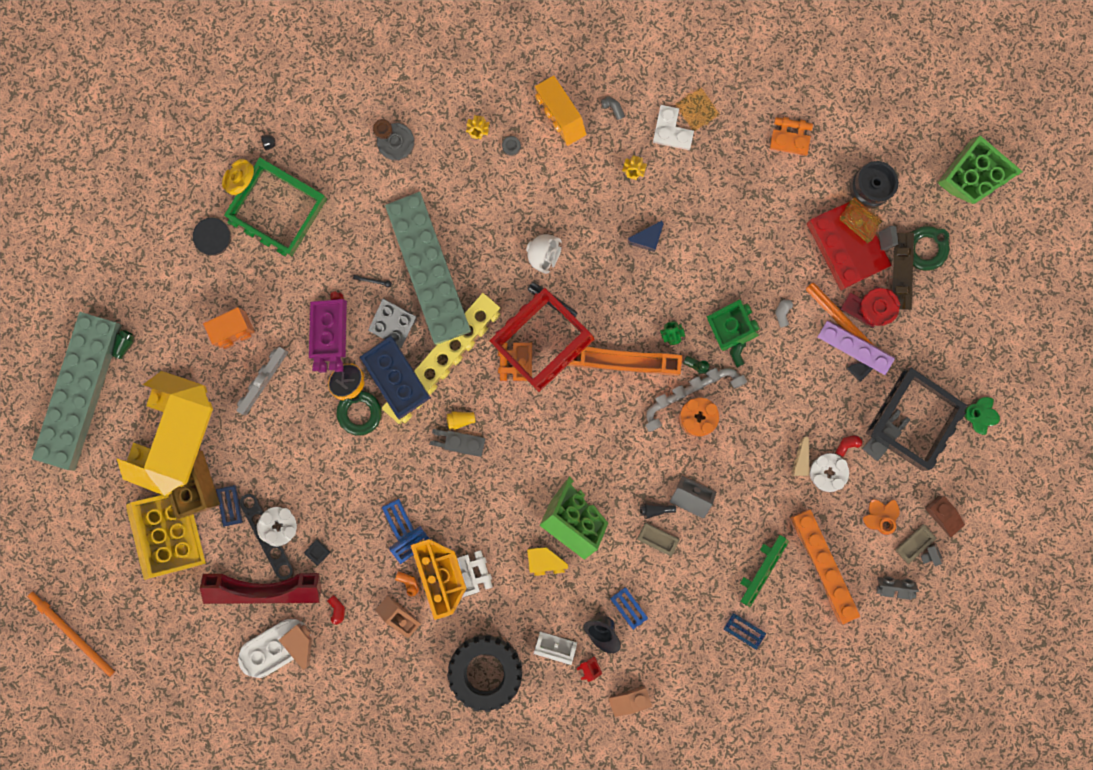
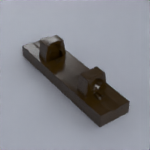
M897 233L898 245L894 246L893 293L900 302L899 310H912L914 233Z

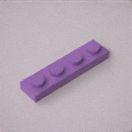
M827 320L818 335V338L884 375H886L895 360V357L829 320Z

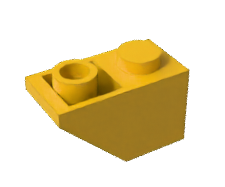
M547 547L527 549L529 571L534 573V576L546 575L545 571L552 570L553 574L565 573V569H568V564Z

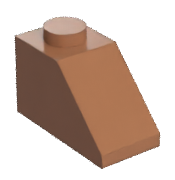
M389 596L375 609L385 623L407 638L421 625L406 609Z
M299 623L281 637L279 641L302 670H305L310 665L312 637L308 627Z
M645 685L608 698L615 717L633 714L653 707Z

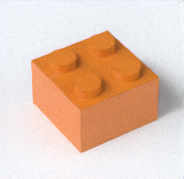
M239 307L203 323L212 345L219 348L223 347V349L234 346L233 342L239 339L245 341L252 337V333H255L246 311Z

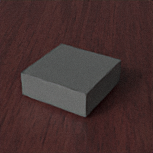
M889 226L879 232L881 250H888L898 245L896 226Z

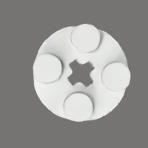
M836 454L819 456L812 462L810 467V478L813 484L825 492H834L842 489L849 478L847 462ZM831 467L834 475L827 478V474H824V471Z
M270 508L260 516L257 523L259 537L271 546L285 545L296 534L297 524L295 517L287 508ZM275 522L282 526L279 532L272 528Z

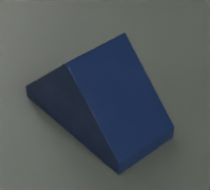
M663 221L629 237L628 243L655 252L664 225Z

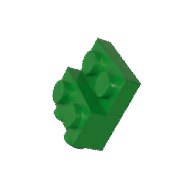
M741 299L707 316L722 351L738 343L744 344L759 336V324L755 319L752 320L750 316L753 313L748 303L745 304Z

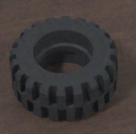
M489 634L484 636L477 635L464 641L456 649L448 665L447 678L450 683V690L455 694L454 697L458 701L460 700L466 708L471 707L473 711L477 712L479 710L491 712L494 709L499 710L505 704L510 703L512 698L516 696L522 681V663L517 651L513 649L508 641L506 642L501 637H494ZM479 655H491L502 664L504 671L503 680L498 687L491 691L477 690L468 680V665Z

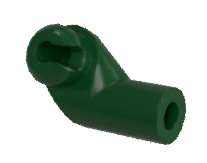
M686 356L683 362L684 365L693 368L700 374H705L709 371L710 365L705 360L698 361L690 356Z

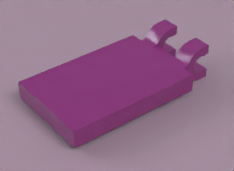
M347 300L310 302L309 358L314 359L312 371L327 373L325 361H330V371L343 372L344 368L341 358L346 357Z

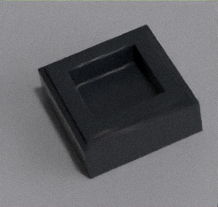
M316 539L304 552L316 566H319L331 553L319 539Z

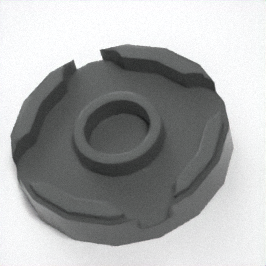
M392 123L393 132L391 136L387 139H379L377 137V146L385 158L392 161H400L412 153L414 137L412 131L406 125Z

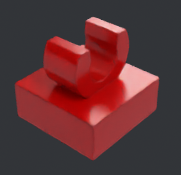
M595 656L585 660L576 668L577 671L583 670L584 676L581 677V680L587 679L588 682L595 680L603 674Z

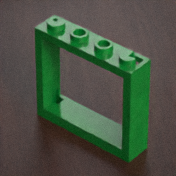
M259 157L253 167L254 173L251 182L241 193L235 196L224 216L229 219L227 223L233 227L241 226L245 229L243 231L245 234L252 238L256 235L261 238L259 242L265 246L270 247V245H273L277 248V253L284 257L287 254L292 257L327 201L325 195ZM263 171L268 172L317 201L289 248L236 217Z

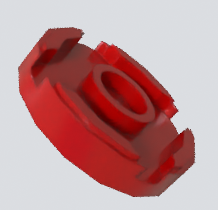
M875 288L870 290L862 299L861 313L864 319L872 325L885 326L890 324L899 314L900 302L898 297L889 289Z

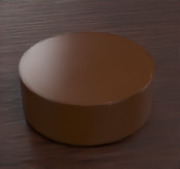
M380 119L374 123L373 132L379 139H387L391 136L393 128L388 120Z

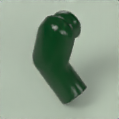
M738 343L730 349V356L737 368L745 364L741 353L743 348L746 347V343Z

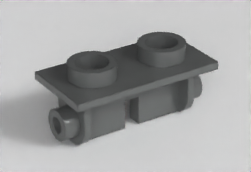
M889 576L877 577L879 586L876 588V594H880V596L894 598L895 591H898L897 598L912 600V598H916V592H919L918 586L913 580H897Z

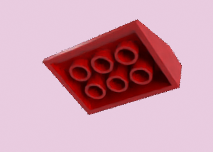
M854 200L831 209L807 222V226L840 291L892 266L885 251L881 250L880 241L863 208Z

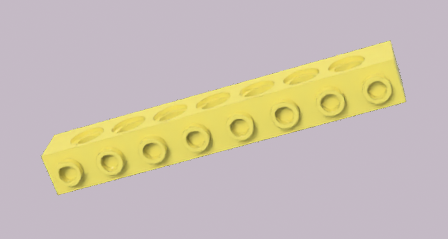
M484 293L465 312L469 326L474 330L473 334L470 336L462 335L436 345L415 369V373L430 395L437 389L436 383L440 379L444 380L450 374L449 368L453 364L455 366L458 365L463 359L461 356L465 350L470 351L476 344L474 340L477 336L482 337L488 330L486 326L491 321L494 323L501 315L499 313L500 307ZM479 312L486 314V319L482 322L475 319ZM453 341L461 343L459 350L454 351L451 349L450 345ZM441 355L448 357V362L445 365L438 363V358ZM430 369L436 373L435 377L431 380L425 377L426 372ZM388 402L381 408L400 425L402 422L406 424L413 416L410 412L399 420Z

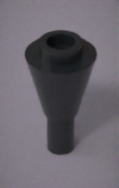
M646 500L640 505V515L645 520L664 513H676V505H663Z

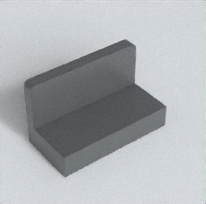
M682 476L670 499V503L696 516L705 518L713 505L717 492Z

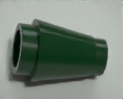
M121 329L120 333L116 335L111 355L118 359H123L135 342V335Z

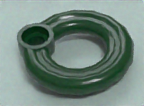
M922 226L911 232L914 233L913 267L922 271H931L941 267L947 260L950 252L948 231L931 226ZM938 234L943 235L944 239L942 241L938 240ZM924 237L932 238L938 244L936 256L929 260L921 259L915 250L916 243Z
M361 390L357 399L347 398L340 400L336 409V415L340 427L347 433L363 436L377 428L382 418V409L377 398L371 393ZM363 402L369 407L370 418L366 423L355 424L350 421L348 409L353 403Z

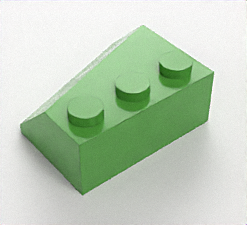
M979 135L968 142L937 183L951 195L975 204L1023 171Z
M569 476L550 501L539 526L585 560L598 550L608 522L594 505L586 503L583 498L585 494L582 490L577 492L572 486L574 481Z

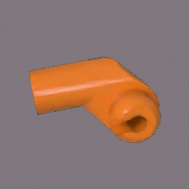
M398 571L395 580L405 583L407 595L414 597L419 592V586L415 577Z

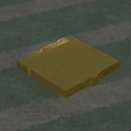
M702 88L691 95L687 94L685 99L676 104V107L679 108L680 113L694 132L704 125L707 126L710 121L720 115Z

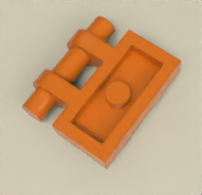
M784 116L783 118L775 117L774 124L780 125L781 129H773L770 149L807 156L811 136L803 134L804 130L812 131L813 123H807L806 120L801 119L800 121L790 120L789 117ZM787 127L797 128L798 131L797 133L787 132Z
M504 343L502 347L532 377V343H513V350H507V343ZM498 351V357H500V367L498 368L500 381H507V374H513V381H527L514 367H507V359Z

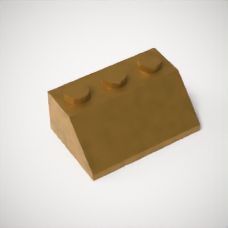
M203 450L198 451L187 484L182 487L178 486L172 490L173 493L169 494L176 519L197 514L220 505Z

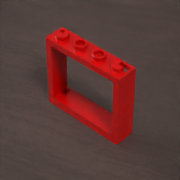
M544 288L539 294L536 293L528 304H524L518 314L509 318L505 326L501 330L496 331V335L489 341L540 392L595 339ZM547 302H550L581 334L536 377L532 378L502 345Z

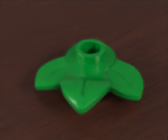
M979 398L976 404H971L965 409L966 420L972 423L974 431L978 434L986 435L988 426H994L1000 422L998 412L992 409L994 404L993 398Z

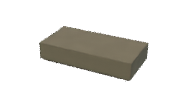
M646 522L637 540L671 557L680 539Z
M922 524L894 550L907 564H910L937 538Z

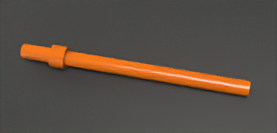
M33 591L27 596L37 606V610L41 614H45L109 677L115 673L50 608L51 605L46 601H42Z

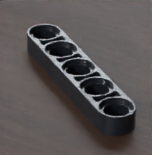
M253 494L242 496L240 506L275 574L280 579L290 578L294 573V568L283 546H271L258 535L257 525L253 522V517L256 514L262 515L264 513L258 498ZM247 497L254 499L252 508H247L244 504ZM274 548H278L281 551V556L278 559L271 557V551ZM282 565L289 567V575L282 576L280 574V567Z

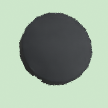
M206 218L195 226L193 242L201 253L208 256H217L224 253L230 245L231 232L222 220Z

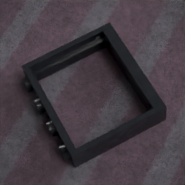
M912 367L906 368L902 371L867 429L866 434L921 471H929L936 465V458L939 453L945 450L947 446L946 441L955 433V426L965 416V409L968 405ZM912 380L954 407L953 412L924 460L882 432Z

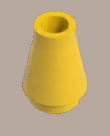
M451 411V413L446 414L449 429L453 428V430L475 423L474 412Z

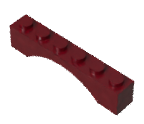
M222 573L203 574L200 584L203 604L320 603L322 590L319 573H299L285 581L266 584L244 582Z

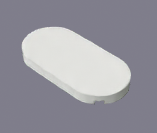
M286 619L245 643L238 657L241 670L248 676L262 678L294 660L280 643L279 639L297 624H306L297 619Z

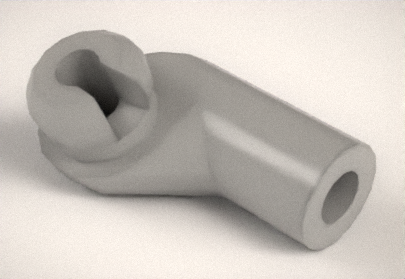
M789 299L782 300L775 310L780 328L789 325L786 314L793 307V303Z

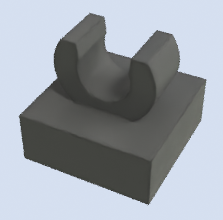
M937 544L929 545L927 548L928 552L921 556L923 564L933 561L934 566L943 564L944 560Z

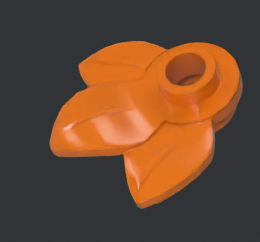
M872 499L869 504L870 515L862 518L864 524L869 529L878 530L881 534H892L896 529V519L900 515L897 502L891 500L885 506L880 501ZM886 521L889 523V528L887 529L883 527V523Z

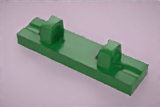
M779 535L772 548L765 544L762 545L760 551L765 553L767 557L753 581L745 577L741 580L740 584L748 588L740 601L741 603L751 608L789 543L785 537Z

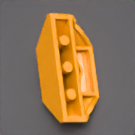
M431 539L411 545L434 620L454 614L467 589L455 551Z

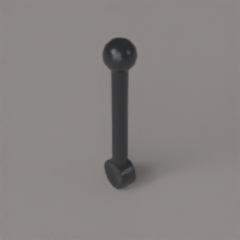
M353 275L352 278L354 280L385 285L387 288L392 286V282L389 280L380 281Z

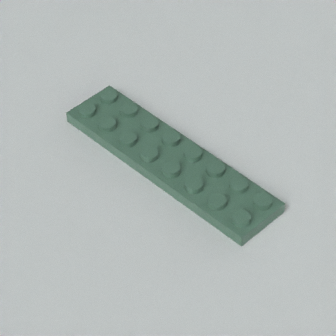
M421 192L386 204L387 213L434 344L438 345L471 332Z

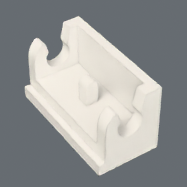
M540 632L534 654L571 665L577 642Z

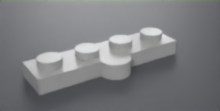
M279 346L278 349L275 348L271 352L268 364H264L258 372L259 375L249 385L247 395L241 397L238 401L237 412L245 416L248 414L288 354V351Z

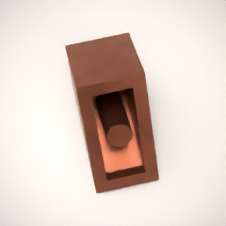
M938 496L925 508L950 538L965 526L959 512L945 496Z

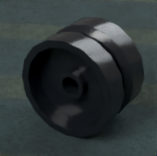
M869 162L851 178L849 185L850 194L853 200L861 207L868 209L877 208L891 199L897 192L899 185L898 176L895 170L885 162Z

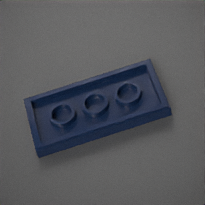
M389 336L360 356L363 364L399 420L431 399L392 336Z

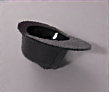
M597 612L590 621L585 622L583 629L597 648L610 654L620 650L621 642L615 633V622L610 617L605 616L602 612Z

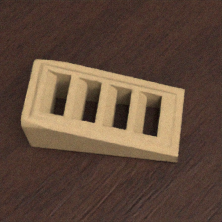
M802 437L800 440L791 476H809L808 437Z

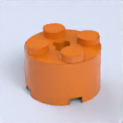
M706 398L691 399L681 408L679 423L682 429L690 436H706L712 433L719 423L718 408L712 401ZM701 413L704 419L697 422V418H694V415Z

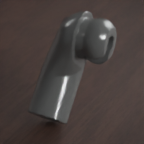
M606 96L605 99L601 100L602 107L604 109L610 107L617 120L625 117L623 109L617 100L610 96Z

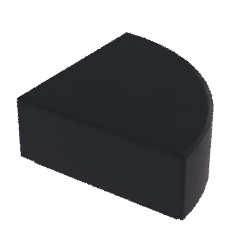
M864 363L850 365L846 370L861 382L873 368Z

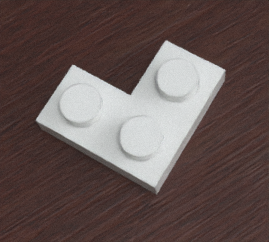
M660 106L653 143L690 150L694 131L676 127L679 108Z

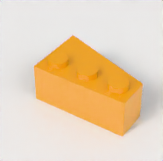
M554 75L534 86L537 93L534 96L538 104H543L548 119L551 118L555 130L560 133L567 146L587 135L582 116Z

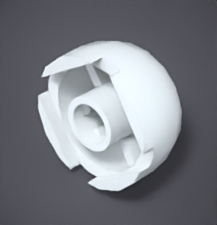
M544 234L530 241L526 251L528 252V261L532 267L542 273H549L548 269L551 263L554 268L560 256L561 247L558 245L559 242L562 243L561 239L553 235Z

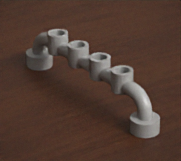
M714 368L706 373L708 377L702 380L700 377H696L689 381L690 386L684 388L681 385L672 390L674 394L668 397L666 394L655 399L657 403L649 407L646 418L648 424L645 426L648 432H652L662 426L659 418H654L656 411L685 398L693 392L701 390L725 376L733 378L730 383L736 389L747 383L745 376H740L737 371L730 368L720 371Z

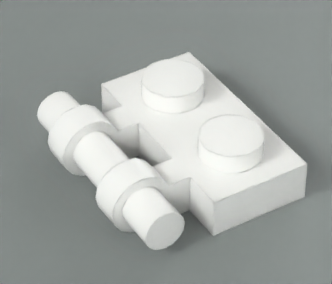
M481 550L474 552L476 558L474 561H470L469 555L457 558L467 588L463 597L480 592L478 586L480 583H484L485 589L493 587L491 583L492 576L488 573L485 564L487 561L483 557ZM476 566L479 567L481 577L478 578L475 577L473 567Z

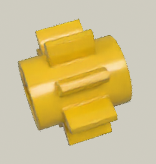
M474 115L472 120H467L466 132L470 134L471 138L482 139L483 134L488 135L490 123L486 122L484 116Z
M633 155L630 159H625L622 171L626 172L627 178L637 180L639 176L644 177L647 164L643 163L642 157Z

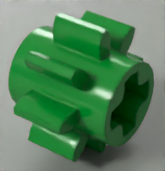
M675 321L667 322L664 325V329L660 330L664 343L668 342L669 345H677L682 341L681 337H685L682 324H678Z

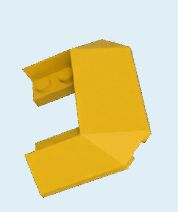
M160 371L142 384L152 388L146 406L163 412L152 446L148 448L133 442L127 461L116 459L123 480L168 496L178 486L182 487L187 484L213 407L211 402L208 401L205 385Z

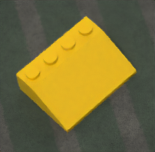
M169 495L130 502L126 505L144 580L206 564L194 514L176 519Z

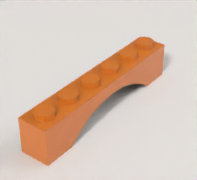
M586 347L567 366L679 376L681 375L682 355L626 352Z
M806 509L791 516L790 519L817 570L838 622L844 625L861 617L811 509Z

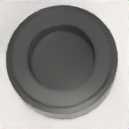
M514 136L506 137L502 142L504 153L509 156L518 154L521 150L520 140Z

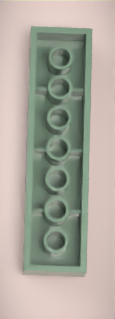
M79 312L32 456L33 460L66 470H76L112 359L111 354L116 335L120 333L122 328L121 324Z

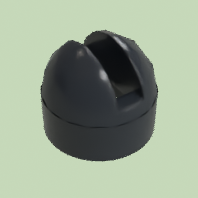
M272 135L260 136L265 151L274 148L276 141Z

